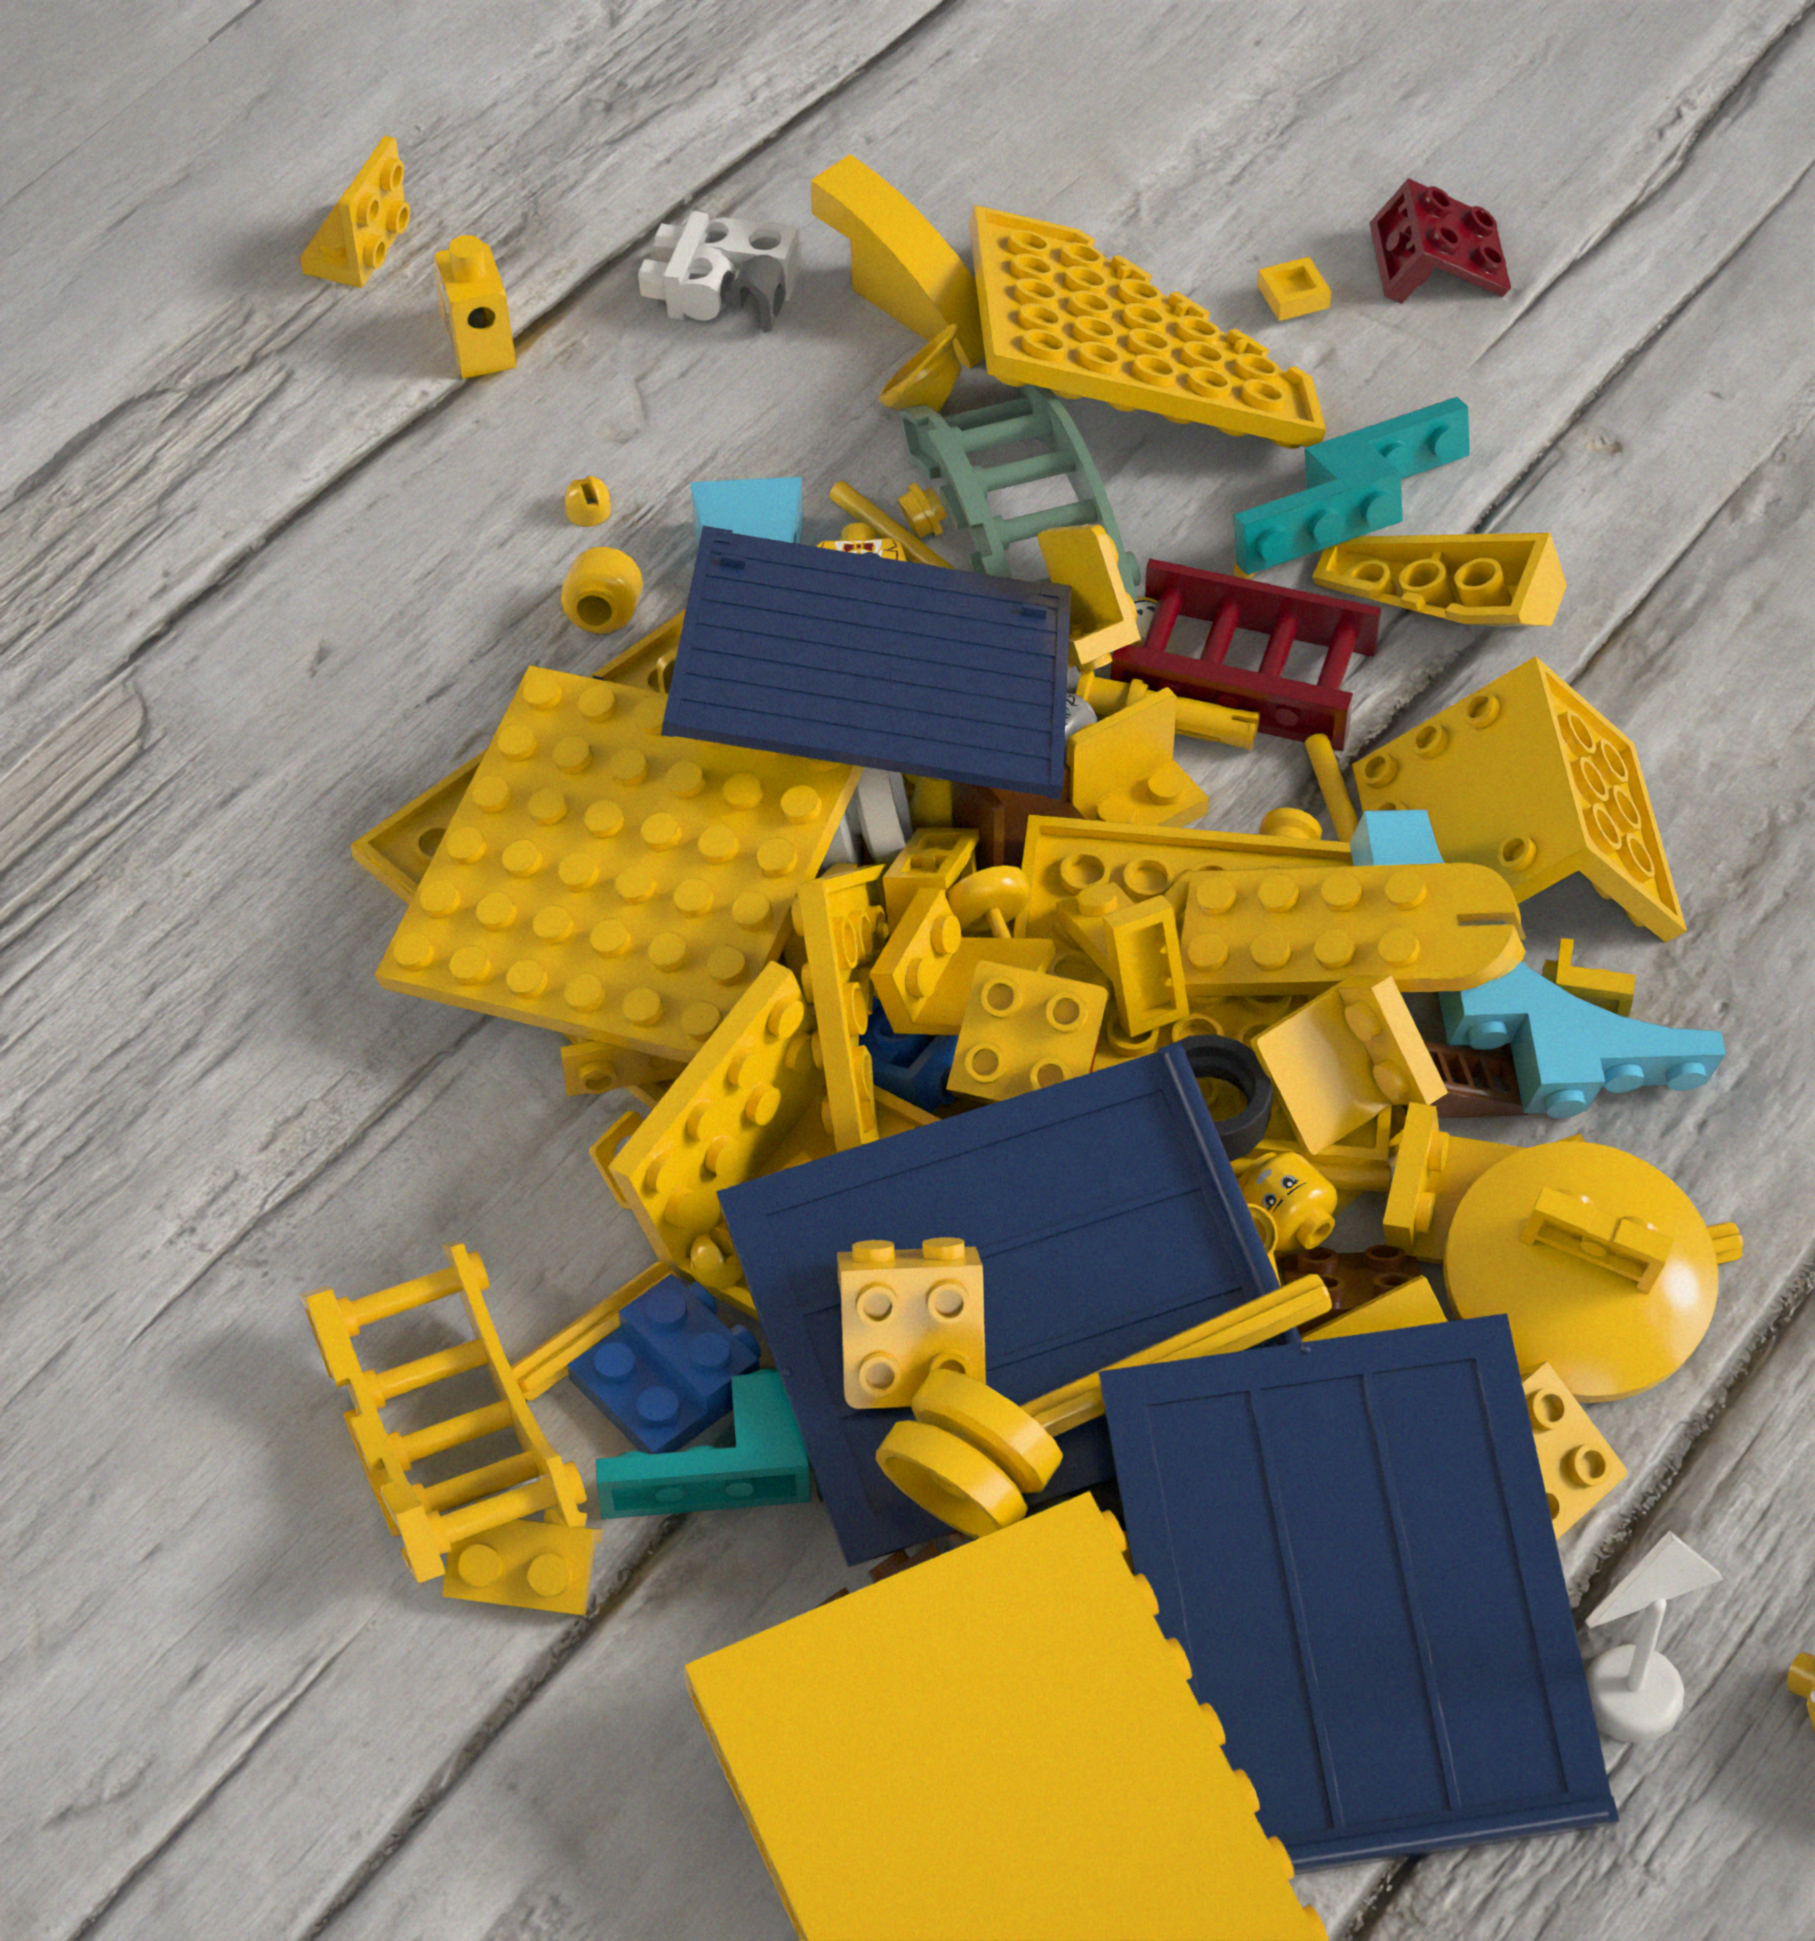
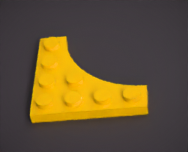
M890 862L865 865L797 884L798 897H794L792 900L793 925L797 935L805 938L808 963H805L802 967L803 992L807 1002L814 1003L818 1025V1030H814L812 1033V1053L816 1067L819 1070L824 1069L828 1091V1096H824L822 1100V1120L827 1135L834 1136L837 1152L879 1140L873 1088L872 1056L865 1045L859 1046V1035L866 1033L867 1015H872L874 985L869 975L873 967L865 966L866 963L872 962L874 950H881L889 935L883 876L890 868Z

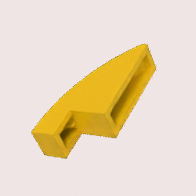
M851 154L811 179L812 215L851 240L852 290L929 342L949 325L957 324L958 329L952 344L954 345L955 355L959 362L971 369L985 359L976 280L932 224L886 180Z

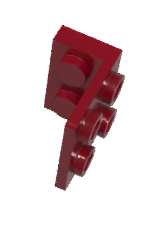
M1408 178L1369 222L1383 292L1387 298L1403 304L1418 286L1423 285L1428 280L1435 267L1502 297L1511 289L1497 222L1482 207H1471L1449 197L1446 192L1438 187H1427Z

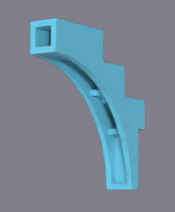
M1427 810L1364 811L1349 843L1353 866L1444 863L1438 851ZM1522 961L1512 972L1500 979L1491 980L1481 986L1468 990L1438 992L1448 1045H1471L1474 1049L1490 1050L1503 1046L1506 1043L1511 1044L1524 1113H1547L1548 1116L1553 1118L1576 1116L1588 1110L1602 1087L1614 1093L1632 1091L1640 1086L1668 1085L1670 1089L1676 1091L1691 1090L1706 1084L1726 1056L1721 1031L1669 1028L1617 1015L1571 995L1530 969Z

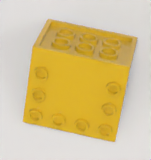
M1534 656L1352 764L1362 812L1427 810L1438 851L1444 863H1475L1494 870L1508 883L1517 904L1579 870L1591 880L1595 890L1605 900L1612 898L1621 905L1630 920L1637 927L1646 926L1665 943L1687 932L1634 743L1538 657Z
M772 960L608 1166L659 1260L665 1262L677 1276L689 1283L696 1281L691 1272L690 1252L694 1239L699 1235L706 1234L712 1228L720 1227L728 1230L719 1207L716 1191L778 1172L802 1150L813 1160L839 1153L836 1151L834 1136L827 1135L822 1120V1100L824 1096H828L825 1071L824 1069L819 1070L816 1067L812 1053V1033L814 1030H818L817 1025L792 970ZM873 1084L879 1140L942 1120ZM722 1254L724 1259H727L729 1257L728 1255ZM744 1275L736 1283L726 1287L713 1288L702 1285L709 1294L760 1321Z

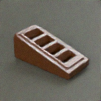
M1423 1041L1448 1092L1430 1104L1436 1106L1438 1119L1528 1115V1113L1523 1112L1512 1056ZM1493 1077L1500 1078L1504 1091L1497 1090ZM1453 1078H1458L1460 1084L1454 1083ZM1473 1078H1479L1482 1087H1476ZM1402 1105L1407 1115L1409 1105Z

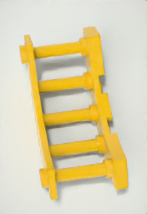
M452 1241L442 1245L449 1267L352 1301H349L347 1295L336 1299L333 1289L326 1285L300 1294L329 1379H334L337 1388L345 1385L348 1388L355 1409L343 1413L345 1423L392 1537L398 1535L402 1537L405 1546L400 1549L402 1558L418 1584L446 1574L440 1555L451 1551L450 1543L551 1506L555 1509L561 1521L568 1528L582 1524L577 1505L587 1501L585 1489L576 1465L573 1461L563 1464L560 1455L548 1443L534 1419L511 1370L481 1294V1291L490 1289L482 1259L477 1250L467 1253L464 1243L459 1241ZM459 1292L475 1336L474 1340L378 1374L375 1373L373 1368L362 1372L350 1337L360 1334L359 1327ZM486 1364L500 1399L499 1402L401 1436L398 1430L386 1434L377 1410L386 1407L385 1400ZM512 1427L523 1451L521 1454L424 1488L421 1482L410 1486L404 1472L412 1470L411 1462ZM534 1478H536L537 1480L536 1482L497 1495L495 1497L486 1499L484 1501L475 1503L473 1505L464 1507L462 1509L453 1511L451 1513L440 1516L439 1514L446 1510L455 1508L457 1506L466 1504L468 1502L488 1496L490 1494L499 1492L501 1490L510 1488L512 1486L521 1484Z

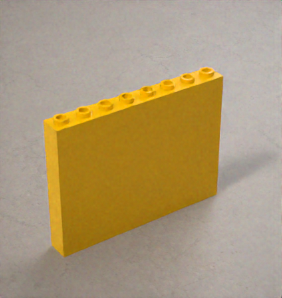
M1090 1491L684 1665L686 1690L799 1941H1329L1325 1926L1315 1908L1311 1904L1302 1907L1289 1883V1880L1294 1878V1870L1283 1844L1276 1836L1266 1838L1254 1814L1259 1811L1260 1806L1250 1779L1241 1768L1232 1771L1220 1748L1221 1745L1225 1744L1226 1740L1215 1711L1207 1702L1198 1705L1187 1683V1680L1192 1678V1672L1183 1648L1174 1637L1165 1640L1154 1618L1159 1613V1608L1148 1580L1142 1573L1133 1576L1121 1552L1126 1550V1542L1117 1519L1110 1510L1100 1512Z

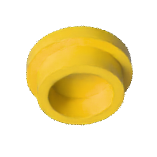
M916 482L907 486L908 493L897 498V501L914 534L918 539L930 533L933 537L942 534L943 530L940 521L947 518V514L932 487L922 491Z

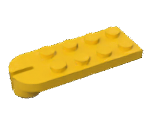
M1475 863L1191 871L1180 955L1186 994L1196 997L1322 994L1349 976L1392 975L1399 992L1463 991L1481 986L1491 980L1500 979L1512 972L1524 958L1525 949L1521 940L1527 939L1521 926L1518 904L1508 883L1494 870Z

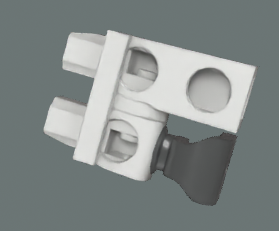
M692 211L685 227L661 223L655 235L654 243L655 258L658 261L644 259L638 273L642 297L666 300L668 318L684 320L686 315L697 320L713 319L726 301L732 302L734 307L743 308L749 291H751L759 301L761 329L764 333L772 330L784 300L789 301L803 269L799 226L732 218H714L709 221L708 213Z

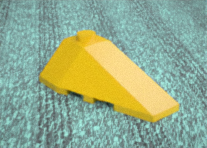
M1550 532L1359 536L1325 548L1312 576L1317 586L1463 624L1495 627L1552 626L1567 587Z

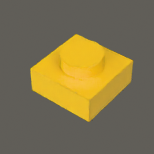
M1309 256L1258 269L1257 287L1278 321L1330 308L1331 290Z

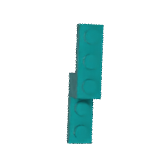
M1454 397L1304 448L1307 490L1233 514L1237 565L1249 575L1403 522L1401 479L1470 456L1468 406L1458 397Z
M762 1369L750 1375L731 1376L736 1447L718 1449L713 1446H695L685 1452L649 1455L644 1452L630 1451L612 1458L595 1459L601 1519L811 1502L808 1456L778 1371L775 1369Z

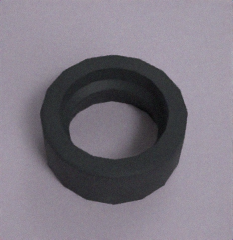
M1216 1034L1193 1035L1174 1042L1181 1041L1196 1078L1212 1077L1228 1081L1244 1093L1247 1098L1246 1108L1239 1115L1225 1121H1216L1214 1124L1230 1162L1249 1154L1264 1138L1270 1120L1273 1094L1271 1080L1264 1073L1254 1051L1238 1040Z

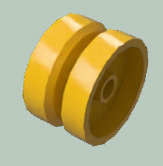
M944 1368L932 1370L914 1396L911 1408L917 1421L896 1422L876 1451V1461L882 1471L903 1493L950 1527L976 1540L1023 1520L1026 1515L1027 1506L1021 1493L1041 1492L1060 1465L1063 1456L1055 1440L1036 1420L1015 1403L975 1379Z

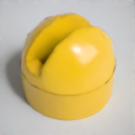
M586 476V479H574L570 482L564 497L567 518L572 523L585 527L599 525L607 520L611 514V498L605 483L594 476ZM585 498H594L595 502L587 504Z
M720 1227L712 1228L706 1234L699 1235L694 1239L690 1252L691 1272L697 1282L704 1286L720 1288L736 1283L743 1276L728 1230ZM722 1254L728 1255L729 1257L727 1259H724Z

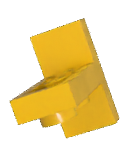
M1111 882L1106 885L1087 887L1080 891L1078 895L1056 903L1059 922L1062 927L1113 982L1120 1026L1130 1037L1190 1016L1173 906L1162 894L1135 904L1115 882Z

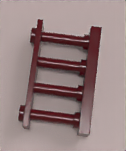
M1149 558L1146 566L1145 597L1154 599L1158 603L1142 646L1129 644L1114 651L1110 680L1128 684L1133 679L1143 680L1144 684L1149 685L1150 691L1158 692L1168 687L1177 697L1203 701L1238 710L1259 712L1260 720L1257 730L1259 733L1304 743L1310 736L1321 733L1328 736L1332 749L1344 751L1350 729L1353 693L1340 689L1352 652L1371 657L1375 655L1381 615L1380 607ZM1178 615L1213 622L1200 659L1165 652ZM1236 627L1270 635L1258 672L1223 665ZM1294 640L1329 647L1316 685L1282 678Z

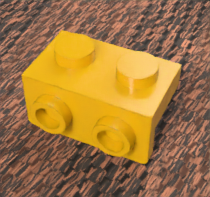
M476 1499L475 1503L484 1501L485 1499ZM546 1508L543 1521L518 1518L450 1543L451 1551L447 1554L446 1574L444 1575L441 1597L586 1615L596 1543H602L604 1529L585 1527L587 1513L579 1512L582 1524L568 1528L558 1517L555 1509Z

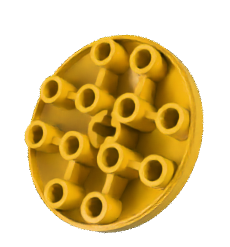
M1561 1141L1525 1148L1507 1156L1484 1172L1470 1187L1455 1212L1446 1237L1443 1259L1444 1282L1455 1319L1463 1320L1507 1313L1519 1371L1528 1366L1548 1361L1577 1402L1602 1403L1622 1400L1652 1389L1668 1379L1682 1367L1695 1351L1706 1333L1716 1306L1718 1293L1716 1253L1707 1227L1696 1207L1686 1194L1660 1170L1628 1152L1610 1146L1590 1142Z

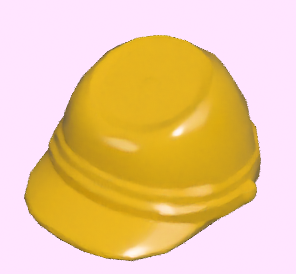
M951 324L946 327L889 379L878 396L879 401L885 407L892 408L898 412L899 409L927 405L936 412H940L961 374V364L955 355L954 345L952 344L958 329L957 324Z

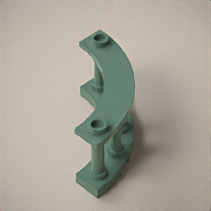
M1026 384L1025 386L1018 387L1020 399L945 417L927 405H916L898 410L910 466H916L921 469L929 479L941 477L946 485L940 486L941 498L956 530L967 527L977 550V552L971 553L968 556V562L973 573L1012 579L1004 553L1005 550L1009 549V543L1037 537L1039 532L1049 528L1099 524L1111 537L1117 548V567L1125 591L1131 596L1133 601L1137 600L1135 586L1140 585V571L1136 557L1132 551L1125 552L1111 505L1093 459L1074 421L1051 389ZM1030 438L1040 440L1051 451V453L982 469L979 464L971 466L966 456L968 453ZM1066 474L1079 501L1003 520L1001 515L992 517L986 498L988 492ZM1050 577L1032 581L1040 584L1041 581L1051 582Z

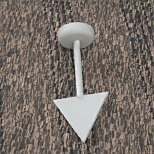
M1670 1531L1585 1620L1590 1629L1646 1608L1636 1645L1626 1644L1610 1647L1597 1655L1585 1672L1596 1726L1599 1730L1616 1740L1632 1743L1657 1740L1672 1730L1683 1710L1685 1690L1679 1671L1667 1657L1654 1650L1666 1608L1665 1601L1723 1580L1719 1571Z

